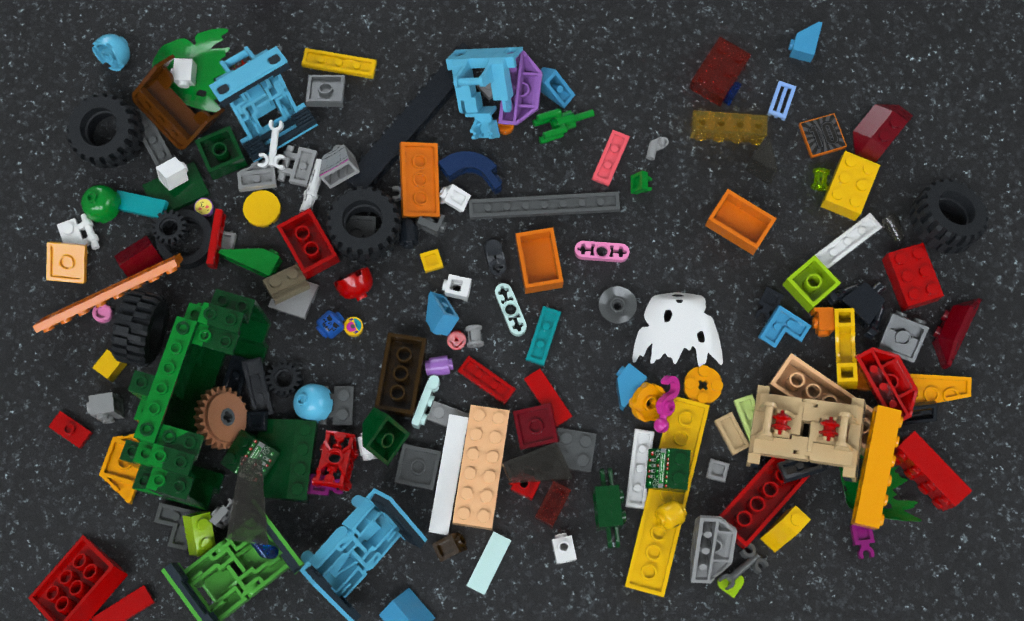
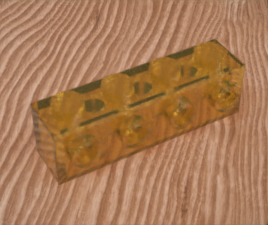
M693 110L690 138H695L698 141L712 139L715 142L726 140L733 143L750 142L753 145H759L764 143L767 138L768 116Z

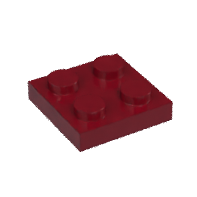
M552 403L513 411L520 450L560 442Z

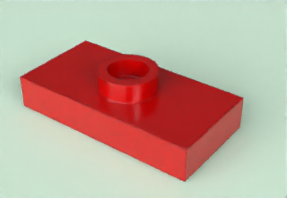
M59 411L48 426L80 449H82L93 434L62 411Z

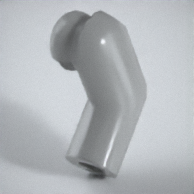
M658 137L650 141L646 159L655 160L656 152L669 144L668 138Z

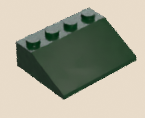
M268 419L267 431L258 432L257 437L281 454L260 487L251 483L249 497L309 503L310 478L313 471L318 432L316 421Z

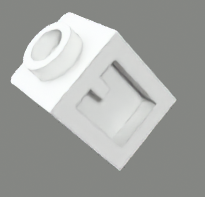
M451 184L443 187L440 191V204L446 203L457 211L463 212L471 195Z

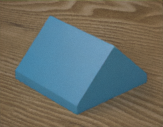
M410 588L392 600L379 614L383 621H433L435 619L433 614Z

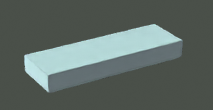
M493 531L467 587L485 595L511 543L510 539Z

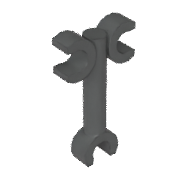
M752 543L747 546L750 554L744 549L739 552L741 557L747 560L730 574H724L719 577V582L724 579L729 582L725 590L734 587L735 580L751 566L756 574L762 572L758 564H761L763 568L769 566L768 562L760 558L759 554L756 553V548Z

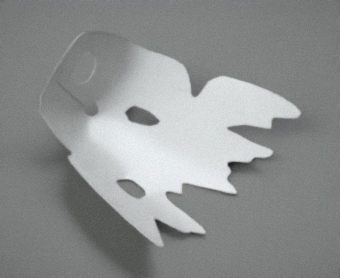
M680 292L653 296L644 313V318L649 326L642 327L638 331L633 349V363L637 361L639 355L643 357L647 348L652 344L650 363H654L656 359H660L663 354H666L676 364L683 349L686 348L690 351L693 346L696 349L699 368L706 363L708 353L722 365V349L714 320L711 316L704 313L706 309L705 298L701 295ZM672 295H684V296H682V297H675V296H672ZM676 300H683V302L677 303ZM665 310H671L672 312L669 322L664 321ZM700 331L704 333V342L698 341L697 333Z

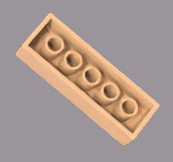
M792 353L786 358L768 384L770 386V393L775 395L850 405L852 397L856 398ZM867 404L860 453L863 457L873 408ZM849 425L847 430L846 443L848 441Z
M476 405L470 406L453 514V525L492 530L510 410Z

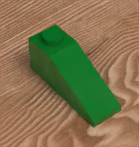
M263 248L220 249L218 252L223 259L264 278L276 274L283 262L279 256L280 254L273 249H269V251Z

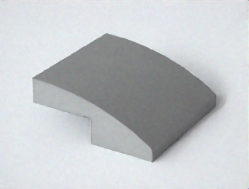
M308 282L310 289L275 305L274 300L271 298L268 307L306 320L319 285Z

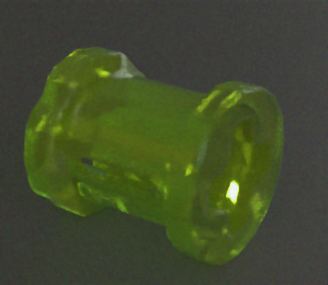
M826 168L813 169L814 182L811 184V189L816 191L828 190L827 177L830 174V170Z

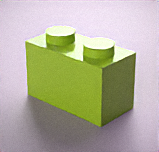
M199 511L183 515L189 555L202 556L216 545L213 526L209 521L211 519L210 512Z

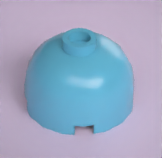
M106 34L93 42L95 46L92 47V50L97 59L102 64L106 62L111 65L109 69L113 71H120L130 59L128 43L121 36Z
M314 383L306 384L298 389L293 399V408L297 416L302 420L316 421L317 423L320 420H325L333 406V399L330 398L329 394L331 393L330 390L323 385Z

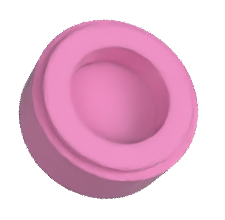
M107 304L99 308L95 306L92 315L97 322L107 323L113 317V310Z

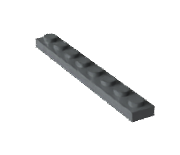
M619 192L469 199L470 220L620 212Z

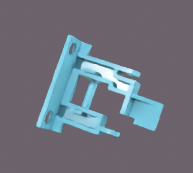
M523 47L455 50L446 59L447 69L452 70L459 112L465 114V117H474L475 119L470 129V133H473L472 139H494L500 137L497 120L492 118V114L497 110V107L483 106L481 92L476 91L475 85L485 87L491 83L493 101L502 100L504 112H511V98L514 94L509 68L517 66L516 58L523 51ZM472 68H485L479 77L474 78Z

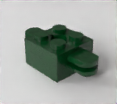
M604 468L599 469L601 486L594 487L592 491L596 531L605 530L607 548L610 549L612 548L611 530H613L615 548H620L619 529L626 522V512L621 508V504L624 502L623 489L619 490V485H614L612 468H607L608 486H606Z

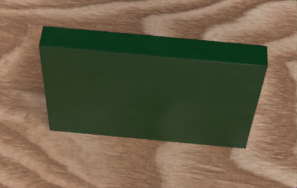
M194 161L186 165L188 168V181L169 191L159 181V178H156L142 185L147 196L169 202L167 212H170V210L175 212L201 198L209 196L210 193Z

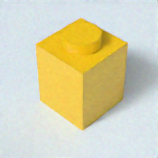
M106 350L92 368L113 383L127 364L118 362L112 355V352Z

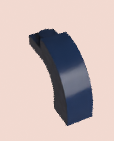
M461 151L450 154L438 162L439 169L449 182L460 175L473 173L482 177L495 195L502 191V180L495 174L497 173V166L482 154Z

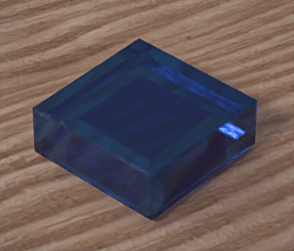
M737 81L733 84L726 95L725 104L729 106L732 104L742 84Z

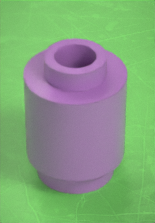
M448 355L425 360L427 376L450 374V370H454L452 358L448 359Z

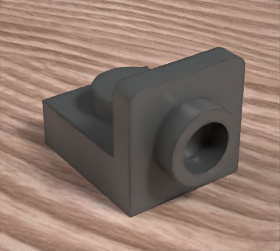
M443 214L438 223H435L436 221L430 217L423 218L420 216L417 226L418 229L439 237L440 232L444 233L448 223L446 222V216Z

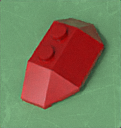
M871 347L856 355L855 358L861 374L877 403L881 406L901 410L903 421L912 417L918 389L900 356L875 347Z

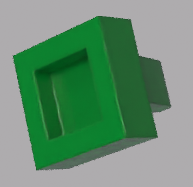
M640 171L631 175V194L637 195L652 190V187H648V182L652 181V178L648 176V172Z

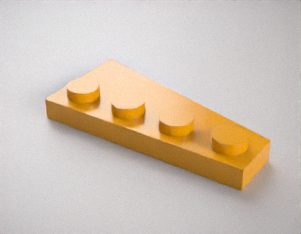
M910 374L918 389L915 403L927 401L940 403L971 397L972 377Z

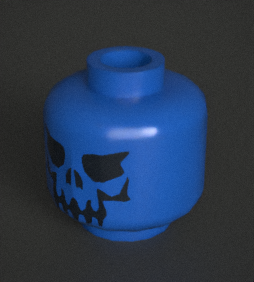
M328 310L316 320L317 326L315 328L325 339L327 337L333 339L344 330L343 321L345 319L338 311L334 313Z

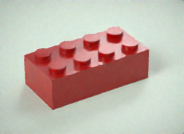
M916 431L903 437L899 441L898 447L894 449L893 455L896 456L895 464L900 465L907 478L914 480L918 484V489L932 499V503L937 509L945 511L954 508L972 492L968 485Z

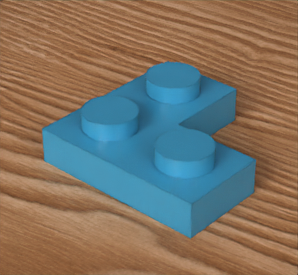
M778 305L758 338L773 348H776L785 333L802 342L811 325Z

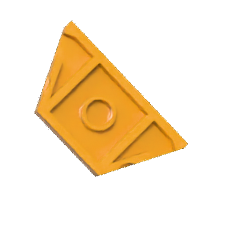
M135 433L127 436L112 437L99 476L129 504L133 503L137 492L132 489L138 469L120 460V456L126 439L140 442L134 438Z

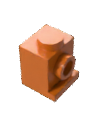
M814 307L810 312V316H814L812 318V328L815 329V334H818V337H827L835 330L834 307Z

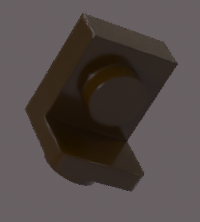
M460 532L452 533L432 544L440 562L467 550L466 540Z

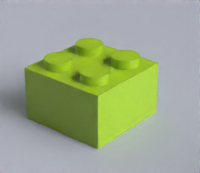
M814 255L788 277L783 286L809 313L830 295L841 282Z

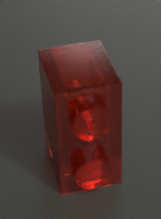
M553 481L535 519L553 528L571 489Z

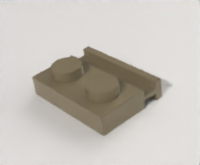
M297 264L262 280L275 305L310 289L309 283Z

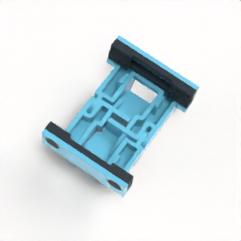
M245 46L241 52L225 61L221 60L219 62L225 73L217 77L216 81L210 84L209 87L222 107L230 104L231 109L247 135L240 142L253 162L262 159L259 157V153L269 154L272 130L268 124L261 127L258 119L277 108L281 117L274 120V127L279 126V121L284 123L283 130L279 132L277 150L318 126L304 102L298 106L295 105L281 76L282 72L291 67L277 46L270 50L265 49L257 55H254L248 46ZM248 56H249V58L251 59V60H248L247 62H246V61L243 62V59L246 58V57H248ZM234 65L235 68H233V70H230L229 67Z
M375 488L366 498L360 495L352 498L351 503L356 509L342 523L343 526L338 527L315 554L307 550L301 555V560L305 565L299 571L348 621H357L361 617L345 598L366 577V571L373 569L400 537L419 549L428 540L392 497Z

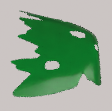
M218 28L198 33L195 37V45L185 38L177 39L163 45L157 52L152 62V68L172 54L175 58L193 59L197 64L196 86L180 88L173 82L170 87L186 105L209 112H217L221 109L214 101L217 98L209 85L214 83V78L225 73L219 62L226 56L230 48H211L216 43L223 41L222 35L226 34L228 29ZM174 59L166 67L169 71L174 66ZM199 90L207 92L204 97L198 96L196 93Z
M899 466L891 468L890 475H892L891 485L887 486L886 494L888 495L887 503H890L892 508H883L882 514H884V518L901 521H922L904 511L914 508V505L918 502L895 500L893 498L897 495L893 489L908 480L901 478L899 473L895 472V469ZM839 467L846 503L849 508L853 509L859 480L857 482L844 481L842 477L843 467Z

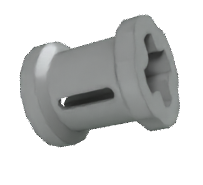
M482 325L465 327V331L468 334V348L484 346V341L481 338Z

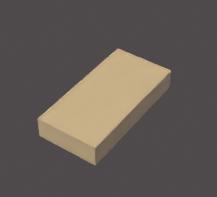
M732 412L714 420L732 456L749 448V443Z

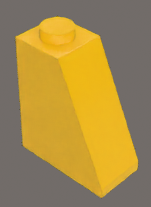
M795 505L786 510L760 539L775 553L795 537L811 519Z

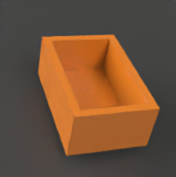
M727 189L708 218L705 226L754 255L777 218Z
M553 227L515 233L525 294L563 288L564 281Z

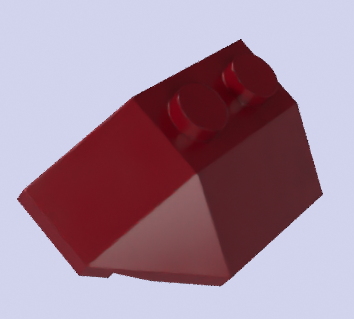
M875 104L852 132L855 155L876 163L913 115L900 105Z
M977 298L953 305L942 313L940 317L942 323L935 328L932 334L934 336L932 344L941 368L944 370L952 365L982 299Z

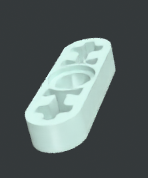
M501 283L495 289L496 299L511 334L522 336L526 332L527 327L511 286ZM500 289L509 291L507 292V298L509 301L505 302L504 296L502 294L499 295V293H501ZM508 305H513L516 307V312L509 315L506 313L505 308ZM518 315L520 318H517V322L519 325H523L521 331L513 329L515 327L513 319Z

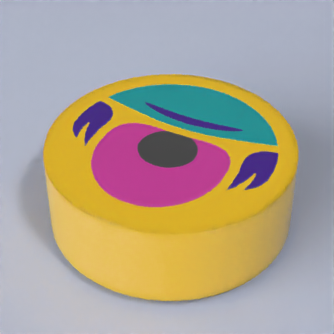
M350 317L344 323V330L351 337H357L363 332V323L357 317Z

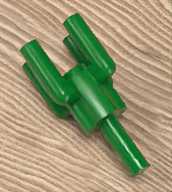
M557 108L537 114L536 119L532 120L534 127L546 123L551 124L552 130L543 132V136L539 137L540 144L562 138L568 130L576 128L577 121L593 117L595 114L593 109L574 115L571 110L562 113V110Z

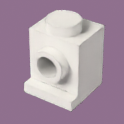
M449 274L448 280L444 279L442 290L445 291V296L468 302L472 280ZM458 286L460 290L455 291L453 288Z

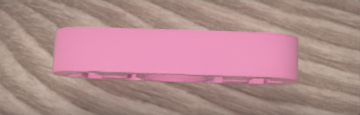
M580 241L576 244L574 253L581 260L621 263L628 259L630 251L628 246L621 243ZM581 246H584L585 250H591L594 247L593 255H591V251H585V254H581V251L578 249H581ZM599 247H604L607 250V254L599 256L596 250ZM610 248H613L612 252H618L619 249H623V253H626L622 257H619L618 253H613L612 257H609Z

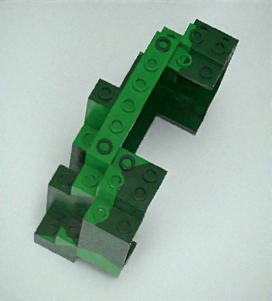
M216 289L211 304L207 302L203 304L189 302L184 318L176 317L156 375L135 370L128 391L141 399L134 420L139 422L134 438L140 442L126 439L120 456V460L138 469L132 489L208 511L213 493H220L225 475L193 465L194 461H197L205 436L196 433L198 429L197 426H194L196 423L195 418H193L196 414L194 408L198 406L196 401L202 400L200 395L206 394V390L216 386L226 354L231 356L234 354L248 359L262 357V362L264 363L269 348L265 341L271 322L256 300Z

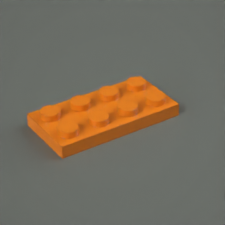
M400 142L402 217L419 218L421 216L423 218H439L438 143Z

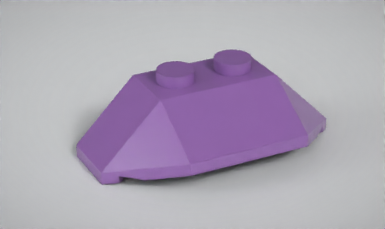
M522 51L517 56V66L509 68L514 94L511 98L512 109L511 112L505 113L501 100L498 124L517 126L539 110L543 72L525 51Z

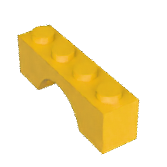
M854 308L834 309L837 385L843 389H857L858 375L855 358Z

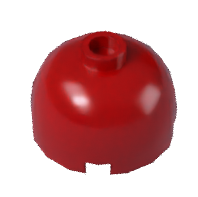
M367 266L346 275L342 280L340 278L333 284L342 297L346 299L356 298L359 301L367 297L366 293L373 285V277Z

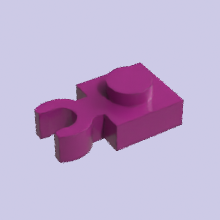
M311 474L310 495L329 496L330 491L338 495L344 493V491L333 487H314L312 485V478L316 474Z
M851 525L853 546L859 545L860 548L857 552L858 558H864V551L869 553V558H873L874 550L869 545L875 543L873 530Z

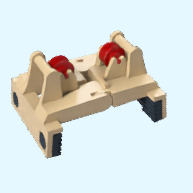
M758 385L746 462L747 467L758 468L760 456L802 462L810 461L816 464L843 467L842 477L844 481L857 482L866 412L865 399L852 397L851 405L802 399L799 397L769 394L770 386ZM804 423L810 424L808 437H802ZM849 425L848 441L846 443L847 430Z

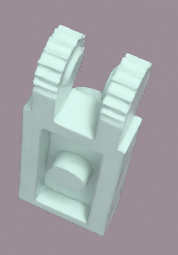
M431 375L428 378L429 380L426 383L412 419V426L416 429H420L421 425H425L428 414H425L426 410L432 406L435 396L432 395L439 389L440 380L436 375Z

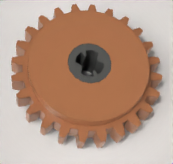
M225 386L213 387L206 390V394L200 395L202 400L196 401L198 406L194 408L196 414L193 416L196 422L194 426H197V434L200 433V435L205 436V445H211L212 449H229L241 429L245 430L248 410L245 408L246 403L241 401L242 396H237V391H232V388H225Z

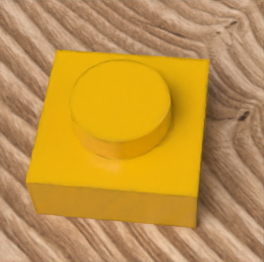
M438 249L420 254L425 273L444 268Z

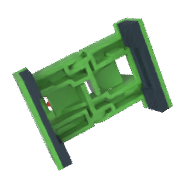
M255 499L244 505L251 518L225 538L226 540L219 542L185 570L180 563H170L161 570L197 621L225 620L289 568L295 575L304 566ZM234 562L243 572L239 577L230 566ZM203 587L214 603L209 605L197 588Z

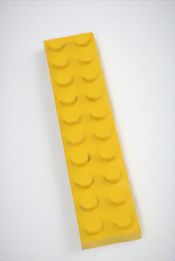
M681 397L673 399L675 410L672 415L667 416L669 428L665 433H662L658 449L691 450L688 490L685 493L648 489L624 586L659 597H664L681 525L670 530L660 526L656 520L657 508L670 500L681 502L686 507L710 405Z

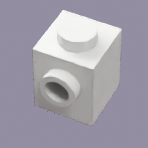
M174 58V66L170 72L176 85L180 88L196 86L197 64L194 60Z
M176 157L156 167L159 181L169 191L188 181V168L184 162H180Z
M567 533L555 535V539H552V546L556 565L576 561L572 535L567 536Z

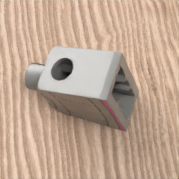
M335 145L332 151L322 157L319 177L331 189L358 174L360 170L355 156L345 145Z

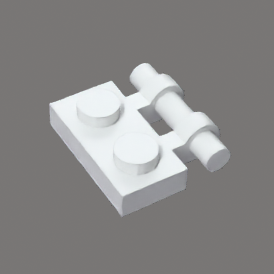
M85 213L81 214L82 222L79 224L75 218L57 224L63 243L91 245L93 250L100 248L98 235L95 234L93 229V221ZM86 230L87 237L85 239H83L81 231Z

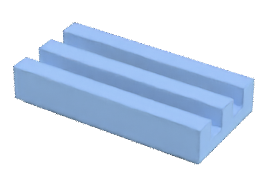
M779 81L767 115H773L774 118L779 117L785 121L797 86ZM781 86H783L784 89L777 110L774 111L773 108ZM788 89H791L784 112L782 114L780 113V110L786 92Z

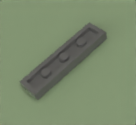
M139 108L136 109L137 114L141 116V124L144 125V132H141V135L144 136L143 143L157 167L172 159L173 156L158 128Z

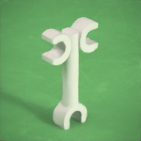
M270 120L268 125L272 133L269 156L265 153H259V157L265 158V162L258 163L257 165L260 168L270 166L284 170L285 166L278 165V162L281 159L286 160V157L281 154L276 156L279 132L283 130L284 123L279 121V126L274 127V121Z

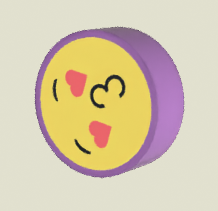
M201 198L195 202L194 210L207 218L213 214L214 205L209 199Z

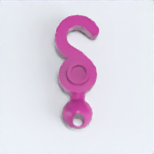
M668 375L661 379V384H670V390L663 394L656 402L659 418L654 422V429L658 433H665L668 430L667 416L672 415L674 412L675 403L673 399L678 396L680 391L678 378Z

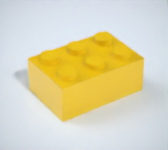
M845 151L837 164L820 207L856 221L861 215L880 165Z

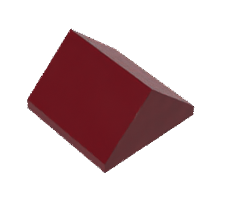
M147 235L114 256L127 277L163 261Z

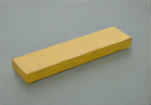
M305 48L301 65L305 68L374 79L377 60Z

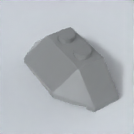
M700 515L695 519L691 545V583L711 584L733 562L737 528L721 516Z

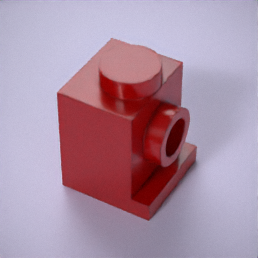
M519 471L518 475L513 474L509 482L512 485L511 491L531 501L541 483L540 480ZM521 481H526L528 486L525 488L521 487Z

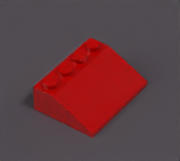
M82 535L28 599L48 621H89L128 574L92 541Z

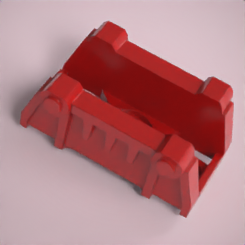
M326 430L325 441L320 445L321 458L316 470V476L312 478V485L320 488L327 486L339 488L340 491H350L352 488L350 479L354 461L359 457L356 436L350 433ZM331 435L334 436L335 441H336V444H333L332 449H331ZM345 438H349L348 446L342 449L340 443H343ZM331 455L340 456L338 462H331L329 458ZM327 468L329 474H327L323 480L325 469ZM337 468L341 472L339 483L335 482L333 473L337 472Z

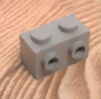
M109 392L88 396L89 402L86 403L87 412L92 417L103 422V424L114 423L116 419L125 418L123 399L115 393Z

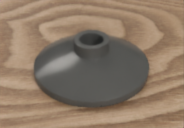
M614 286L602 293L598 306L604 319L611 323L621 324L629 321L634 316L637 309V301L633 293L627 288ZM619 304L621 308L617 310L614 308V305Z

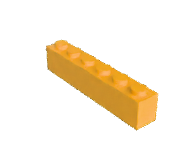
M881 405L873 408L851 524L876 530L884 523L883 506H886L888 502L886 491L887 486L889 487L892 481L890 470L896 461V456L893 454L894 449L898 447L900 439L897 433L898 428H901L903 424L901 410Z

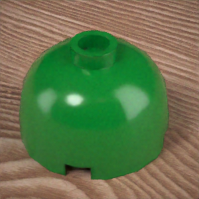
M103 184L94 185L88 188L81 198L83 212L96 223H107L113 220L119 213L117 209L119 204L121 205V198L111 187Z

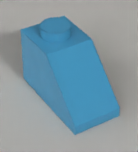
M817 22L798 32L795 38L790 40L788 50H791L789 57L806 62L812 61L822 22Z
M542 67L541 93L560 107L565 108L575 96L574 92L556 69Z
M430 291L426 322L432 333L448 336L459 320V317L445 295Z
M629 363L626 367L622 366L616 373L618 376L616 388L619 408L622 411L628 405L635 391L647 379L646 375Z

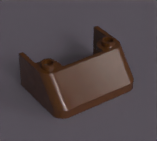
M172 54L150 70L132 93V100L176 148L183 150L209 129L225 110L222 108L212 116L204 110L195 114L170 88L174 78L172 73L166 68L175 58Z

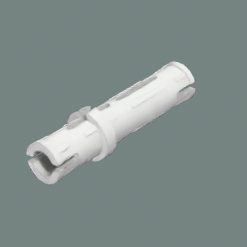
M322 159L315 160L308 187L303 193L304 198L299 210L300 212L309 208L312 210L315 200L318 199L317 193L322 181L319 177Z

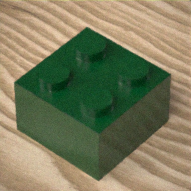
M230 126L195 140L213 180L248 166Z

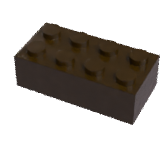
M388 332L375 408L389 415L414 417L428 346L427 338Z

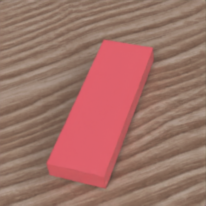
M612 130L593 174V181L609 187L630 136Z

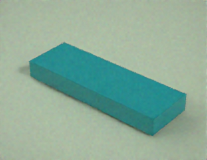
M117 190L121 198V205L119 204L117 209L119 211L158 219L159 216L157 214L161 213L163 215V211L167 210L169 202L166 200Z
M543 306L526 361L544 366L561 311Z

